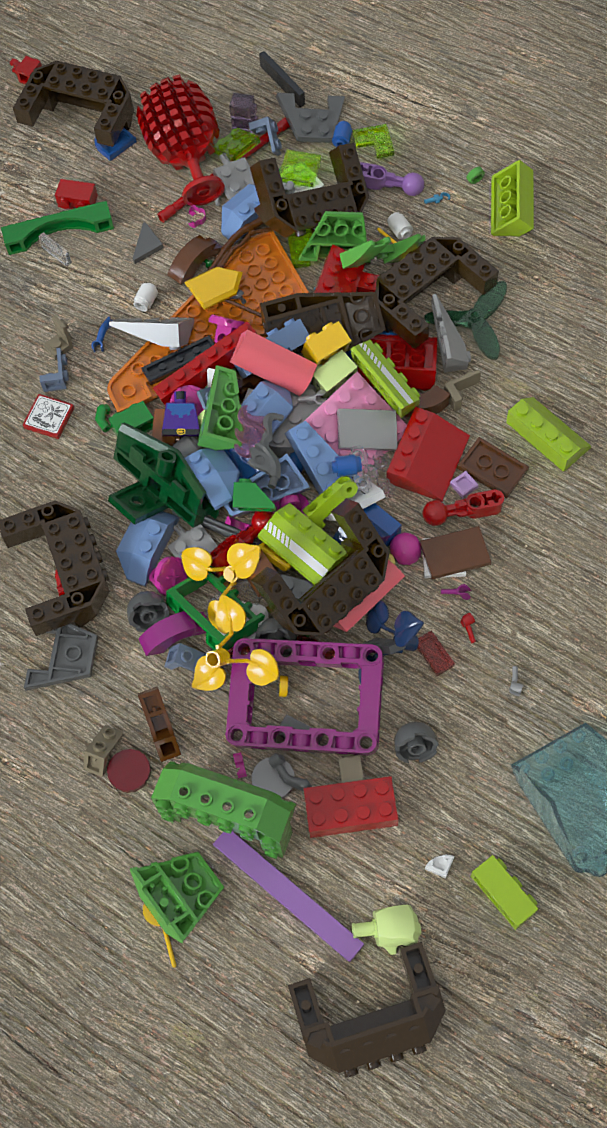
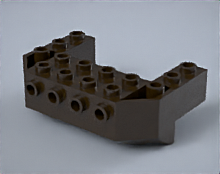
M54 61L34 69L13 106L17 123L32 127L35 125L43 109L53 112L58 102L102 112L94 127L96 140L99 144L114 147L123 128L128 131L130 130L134 112L131 94L121 76L61 61Z
M355 144L339 145L329 152L337 184L286 194L276 158L259 160L252 165L250 171L260 205L255 207L254 210L262 222L284 238L292 236L301 237L307 233H314L326 211L362 213L369 198V193Z
M431 237L413 252H409L401 261L394 263L389 270L381 273L377 278L376 294L385 331L387 333L390 331L396 332L411 347L416 349L429 338V324L406 305L409 301L442 276L447 278L452 284L463 278L482 295H485L497 285L499 271L459 237Z
M346 498L331 511L347 536L341 542V545L348 556L299 599L294 596L279 572L269 567L263 569L251 580L268 604L266 607L267 611L282 627L294 634L324 635L339 620L345 618L348 612L355 606L361 604L366 596L377 590L379 585L385 580L390 551L358 502Z
M56 500L0 519V533L7 548L44 535L46 536L65 593L59 597L25 608L30 626L36 636L74 622L77 623L78 627H83L97 616L110 592L106 582L110 580L106 568L102 569L100 565L103 562L100 551H95L94 548L97 545L94 534H89L88 531L91 528L88 517H83L81 510Z
M422 942L400 948L399 950L412 991L410 1000L331 1026L329 1022H323L310 978L288 985L310 1060L339 1076L344 1074L345 1078H349L359 1074L358 1069L367 1067L368 1071L381 1067L382 1061L390 1059V1062L394 1063L404 1059L403 1054L413 1052V1055H418L427 1051L426 1047L430 1046L446 1010Z

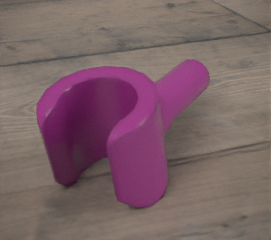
M461 584L455 589H441V594L460 595L462 599L469 600L471 596L465 592L472 590L466 584Z

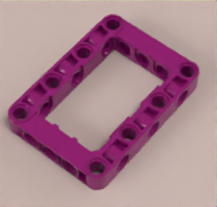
M249 638L239 639L234 644L232 659H250L253 650L264 649L272 654L277 665L361 669V685L358 688L360 691V704L357 707L359 715L358 728L353 730V732H340L336 729L323 728L303 730L289 726L272 725L254 727L252 726L255 684L247 676L246 669L249 663H232L225 733L226 739L230 744L238 748L364 756L376 753L379 747L384 655L378 646L373 644ZM249 646L250 652L247 655H241L242 649ZM285 649H292L291 656L283 657ZM330 650L335 651V656L332 659H325L326 652ZM370 653H377L378 658L376 661L370 662L367 660ZM242 731V738L239 741H235L233 737L235 732ZM284 733L285 741L280 744L276 743V736ZM321 736H328L329 741L327 745L319 746L318 741ZM365 738L372 739V746L368 749H364L361 746Z

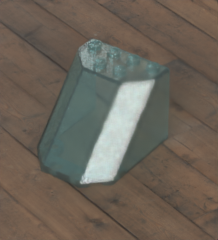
M584 723L511 764L517 783L572 869L578 873L587 872L593 876L602 877L607 874V739L587 723Z

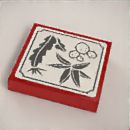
M38 394L23 423V428L59 439L74 410V405Z

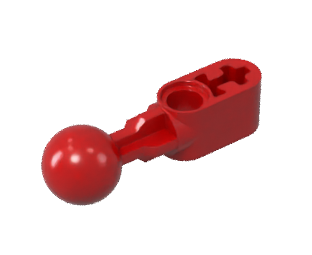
M499 490L472 493L467 498L456 500L454 504L449 505L433 500L424 506L422 516L427 524L439 526L450 516H468L469 518L476 519L497 515L502 510L504 494Z
M256 511L252 516L251 526L247 530H241L237 535L227 537L210 552L212 556L211 566L213 568L230 566L227 561L229 548L236 543L252 545L253 540L274 513ZM216 571L218 575H223L224 573L223 571Z

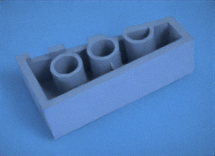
M292 318L284 323V328L279 331L275 328L268 332V337H266V339L292 351L307 341L306 338L309 336V333L301 319L295 321ZM235 365L242 379L252 374Z
M307 421L300 423L285 433L320 495L340 478L337 477L336 473L333 474L331 462L335 461V457L339 455ZM357 474L349 475L356 485L362 482Z
M288 454L278 459L281 465V477L275 489L268 487L270 478L263 471L251 478V481L273 503L280 501L285 496L297 495L311 490ZM233 501L224 505L232 518L252 512L236 511L233 508Z

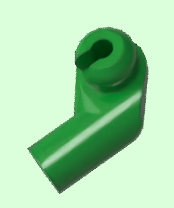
M107 404L99 405L95 415V421L103 432H108L111 429V425L106 420V415L111 411L110 406Z

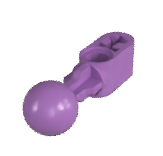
M360 162L365 183L369 189L380 190L383 187H401L404 193L409 196L419 195L424 189V180L418 173H408L404 177H400L394 173L387 172L383 166Z

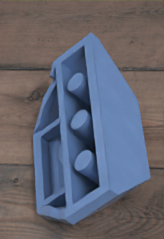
M248 184L222 206L221 233L226 239L229 240L238 229L259 217L254 210L255 207L260 205L255 184ZM248 233L242 235L235 243H237L241 238H243Z
M267 380L261 381L241 404L242 420L245 425L244 434L257 428L262 437L265 432L262 422L269 413L283 415L284 421L293 411L290 391ZM274 420L272 422L273 433L283 421Z
M199 449L185 457L188 465L205 489L206 498L215 510L233 501L234 482H238L240 472L224 450Z
M162 511L135 525L132 522L130 523L116 550L128 581L146 587L149 575L156 567L174 531L173 527L179 521V517Z

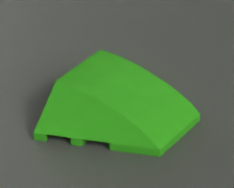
M326 211L301 253L299 261H317L318 257H327L332 245L349 250L366 243L363 213Z
M199 852L174 857L165 862H154L140 868H130L138 894L164 932L183 943L224 889L223 884Z

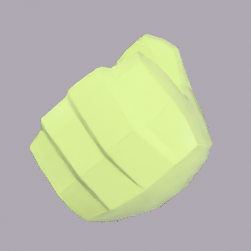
M408 904L377 909L373 911L371 922L352 923L353 938L374 936L377 946L385 948L390 955L397 954V946H410L418 943V938L422 933L417 915Z

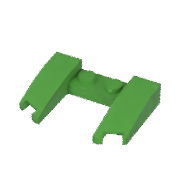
M416 234L394 244H389L391 242L390 237H385L377 242L370 240L340 253L343 269L358 267L373 260L374 257H377V260L383 259L384 264L399 262L409 252L417 249L426 240V236Z

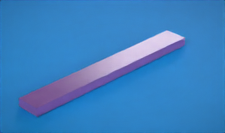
M233 831L231 834L223 832L213 843L215 848L349 963L364 946L362 941L358 938H353V934Z

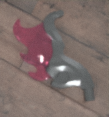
M244 405L239 409L237 416L242 424L243 431L240 432L237 428L234 430L235 436L242 443V447L235 444V451L242 457L251 458L248 461L251 467L267 473L270 478L268 487L275 489L277 482L280 481L281 465L277 456L270 449L269 444L273 441L272 422L274 420L283 421L284 416L277 413H269L266 416H253L246 411L248 405Z

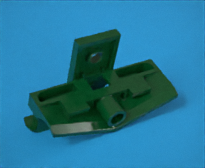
M125 422L121 424L118 430L113 459L131 473L138 482L110 494L108 498L110 504L134 525L168 508L172 509L192 528L202 524L207 515L212 516L214 519L218 517L220 508L215 510L205 496V489L178 449Z

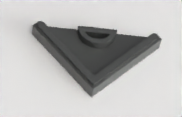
M146 222L142 225L133 255L134 264L163 249V244Z

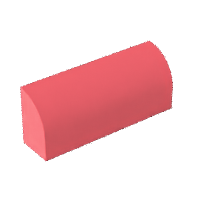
M248 329L241 334L230 363L283 387L298 396H301L307 389L317 367L316 363Z
M388 560L385 580L379 585L378 589L366 596L361 604L355 606L348 612L345 618L339 620L333 627L345 632L350 630L405 577L400 569Z

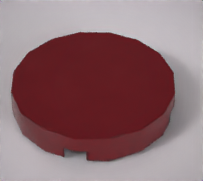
M126 749L112 757L107 767V774L113 787L122 792L130 793L136 792L146 785L151 775V767L143 753L134 749Z

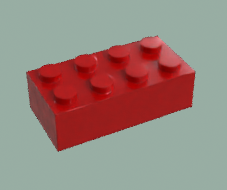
M332 245L324 262L314 293L356 292L365 263L358 267L343 269L340 253L347 250Z
M392 776L304 788L310 838L398 826Z

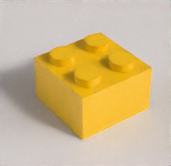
M339 321L334 324L332 322L328 323L322 328L323 331L318 334L314 332L306 338L307 341L303 344L304 346L301 351L306 359L316 363L317 366L320 364L324 365L328 362V358L341 350L347 351L351 339Z

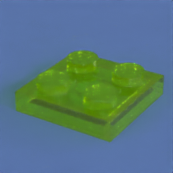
M237 127L227 136L217 141L214 145L216 150L214 153L218 155L226 153L229 160L236 161L261 141L259 136Z
M287 149L280 169L282 182L292 181L294 185L314 187L321 163V155Z

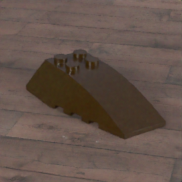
M376 292L296 293L260 303L262 325L266 337H268L267 333L277 328L279 331L284 328V323L292 318L295 321L301 319L309 335L314 332L318 334L323 331L322 328L328 323L332 322L334 324L339 321L351 339L347 351H350L352 347L386 330ZM302 344L295 348L292 352L304 357L301 353L304 345Z

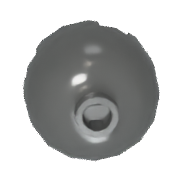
M144 591L134 595L127 606L128 622L130 626L132 625L139 632H145L152 625L169 617V609L162 596L153 591Z
M272 617L259 625L255 639L297 641V634L282 627ZM285 649L283 657L290 656L292 649Z
M410 722L398 729L394 738L396 756L405 763H409L408 760L418 759L419 763L427 761L436 755V748L439 746L435 732L429 725L423 722Z

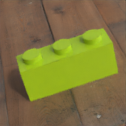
M492 855L472 871L470 877L510 925L517 930L538 911L536 906L538 904L532 895H526L521 889V882L515 876L511 877L506 871L507 866L500 858L496 859Z

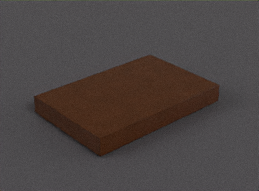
M478 437L458 463L457 469L462 472L467 471L473 479L488 488L501 491L507 499L527 473L529 466Z
M479 526L420 541L431 580L491 565V559Z

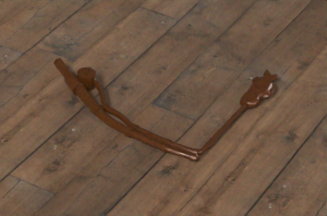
M259 217L245 224L223 245L208 270L215 267L223 268L235 250L247 243L251 236L274 230L270 227L254 230L264 224ZM248 233L239 244L232 247L242 235ZM230 299L224 300L231 305L261 317V313Z

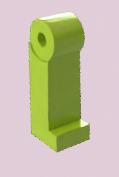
M342 476L302 511L322 529L326 525L323 520L346 498L355 496L358 486L349 476Z

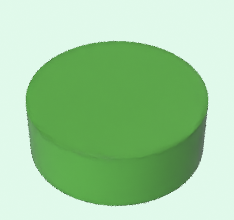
M480 166L476 167L468 173L466 179L470 184H476L484 177L485 172Z

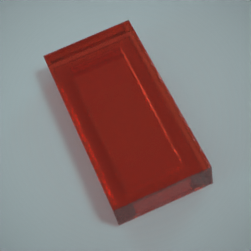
M432 630L418 638L419 644L417 649L436 676L455 666V663Z

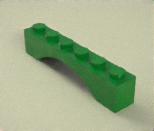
M107 201L1 227L4 244L9 255L25 252L39 239L57 231L81 229L100 233L114 229Z

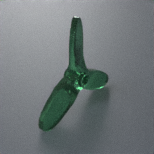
M505 281L497 282L494 288L485 295H481L474 308L470 310H446L454 326L467 327L472 330L479 349L492 360L498 359L500 347L497 336L486 319L495 313L507 293ZM433 312L425 314L424 320L435 325Z

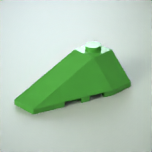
M217 365L215 367L201 424L198 446L213 450H224L242 446L245 425L242 420V407L239 402V388L235 370Z

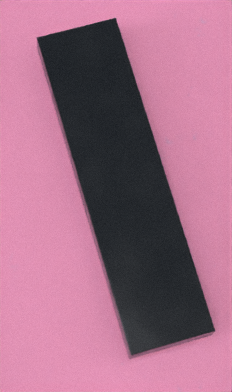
M265 51L259 53L260 67L285 93H294L295 103L300 108L304 106L305 92Z
M210 335L142 367V372L149 384L153 385L172 375L215 343Z

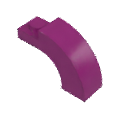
M183 611L152 625L139 637V641L145 655L150 656L164 653L172 644L181 639L206 634V632ZM204 611L200 612L206 618Z

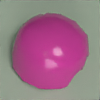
M403 532L396 535L390 541V552L399 564L411 565L421 557V545L415 535Z

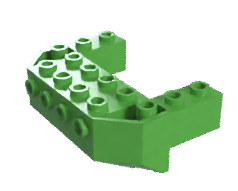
M170 761L162 769L151 796L158 813L165 821L173 823L176 820L181 822L182 818L189 819V817L198 819L197 822L202 825L210 826V824L219 826L218 829L225 833L231 834L234 831L239 833L243 839L253 841V839L259 840L262 851H265L264 854L271 858L277 859L278 856L283 858L292 835L290 821L296 804L282 800L280 795L272 791L189 763L177 764ZM205 797L210 800L208 803H203L202 798ZM224 805L231 806V809L225 811L223 807ZM249 812L252 813L253 816L251 818H246L245 814Z

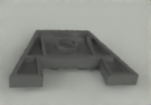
M294 93L276 94V99L297 141L332 143L334 130L338 123L345 96L328 95L327 110L295 108Z
M73 624L46 632L56 634L49 669H28L24 689L27 691L91 677L98 636Z

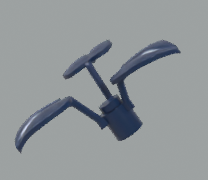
M380 600L367 613L366 626L368 631L377 634L382 628L395 635L393 639H395V644L398 647L406 646L403 650L414 652L419 644L416 635L424 625V622L413 613L402 611L395 620V630L384 624L389 618V610L385 602ZM374 654L373 657L368 655L367 660L370 662L376 661L378 654ZM361 669L358 670V677H359V682H360V684H361Z

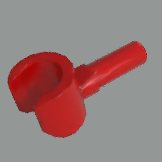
M467 613L461 618L460 623L466 628L472 644L476 640L470 625L475 623V619L471 613Z

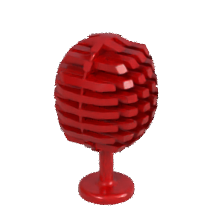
M179 74L172 76L174 81L167 77L162 79L161 84L156 82L151 85L150 95L146 90L141 93L140 98L142 99L143 109L137 106L136 117L138 118L137 121L148 149L162 164H171L176 171L184 169L183 166L190 169L193 181L185 186L182 197L187 205L201 206L216 200L225 190V185L221 178L213 175L203 176L199 163L206 159V152L211 155L216 151L213 139L215 136L218 140L220 129L218 128L216 116L207 95L196 82L190 80L185 82Z

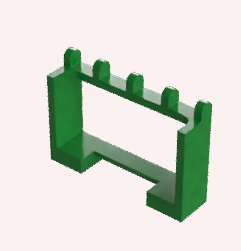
M208 571V576L204 580L196 581L189 577L167 590L166 604L175 613L185 611L206 632V643L213 650H216L215 646L220 644L228 634L223 636L184 598L207 584V580L221 593L226 590L227 587L223 585L226 579L223 576L216 578L212 572ZM237 589L229 591L226 596L243 607L249 620L245 623L242 630L234 631L233 636L224 644L222 648L227 651L234 647V644L239 639L248 638L256 633L258 624L265 618L263 613L255 615L250 610L253 606L250 601L244 604L237 598L239 594Z

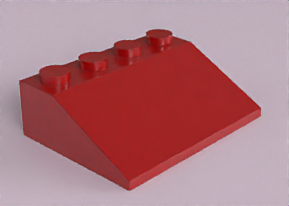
M378 334L369 339L373 344L377 343L383 350L382 355L386 359L389 357L395 364L394 369L398 374L401 372L408 380L407 385L410 388L428 390L435 385L438 337H429L416 349L411 347L399 335ZM358 367V373L370 386H374Z
M415 407L387 469L386 483L443 502L470 435L437 414Z

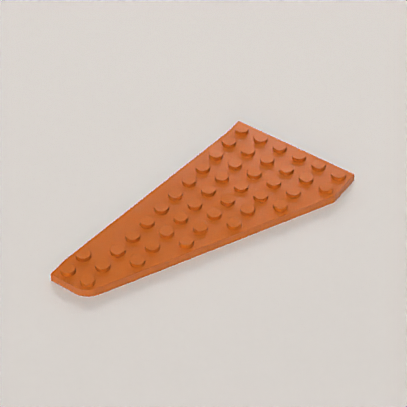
M274 231L260 233L251 237L247 243L235 250L223 267L243 272L238 290L244 292L242 297L246 300V303L242 304L240 299L230 300L261 313L260 303L296 293H309ZM192 294L171 316L194 318L188 344L181 346V348L210 335L215 343L217 324L209 322L210 315L248 322L258 335L266 338L261 317L225 301L204 310ZM147 341L110 379L107 386L109 397L116 412H122L132 404L141 401L146 404L158 398L153 387L163 380L150 385L141 368L177 350H170L169 347Z

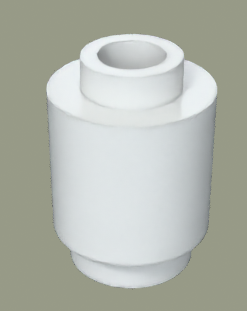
M399 212L391 214L387 220L389 228L399 240L409 238L413 231L411 224L403 214Z
M143 283L134 297L133 303L138 310L145 312L151 308L158 295L155 285L151 283Z

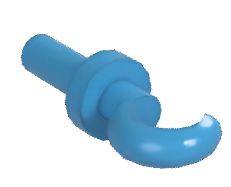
M442 192L440 195L435 194L432 198L424 199V203L435 202L437 204L440 200H443V196H447L449 200L450 195L446 192Z

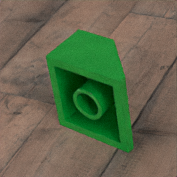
M239 479V482H234L233 508L236 511H277L275 504L251 479Z

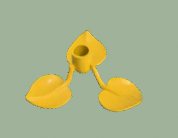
M236 543L229 548L227 553V561L230 566L217 568L210 567L212 556L208 551L200 547H190L182 552V563L186 574L196 581L206 579L208 571H223L224 578L230 582V585L219 597L220 601L221 597L227 595L231 588L237 584V580L253 575L259 563L261 546ZM213 600L208 605V618L219 631L215 619L219 601Z
M222 596L216 610V625L220 632H229V634L220 644L215 646L216 650L209 651L206 656L201 657L197 661L192 687L204 691L222 687L226 681V672L221 666L229 663H249L246 669L247 676L256 685L263 686L277 680L279 677L278 665L275 658L268 651L255 649L251 652L250 659H230L229 652L222 648L233 636L234 631L242 630L246 623V613L243 607L230 597Z

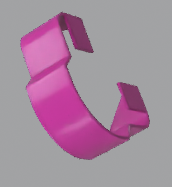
M192 205L188 211L190 215L194 216L196 214L193 210L205 215L203 219L197 220L195 223L193 221L188 223L192 228H196L199 224L202 225L206 221V214L203 208Z
M227 516L225 524L241 530H247L251 526V524L238 521Z
M241 752L234 753L233 757L236 768H240L237 772L238 778L246 777Z

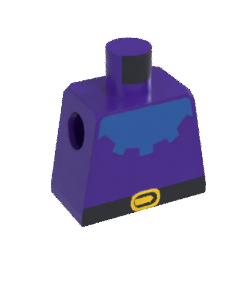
M175 391L174 403H166L161 436H199L200 429L195 403H186L185 391Z

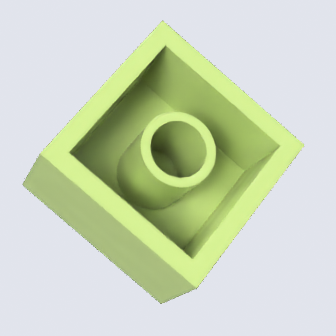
M343 350L329 357L328 362L324 365H318L312 377L313 385L318 391L321 389L326 391L322 395L323 398L328 399L357 372L356 364Z

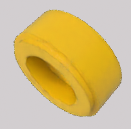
M280 676L279 697H286L288 695V677Z

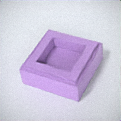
M467 471L450 481L451 487L462 499L478 488L477 482Z

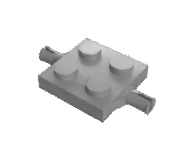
M226 153L219 156L224 165L213 169V175L222 179L225 185L224 193L228 200H230L248 184H254L250 165L245 157L236 161H230Z
M178 523L173 529L179 537L167 547L174 557L182 559V552L187 548L200 547L210 553L218 545L201 524L185 531L181 524Z

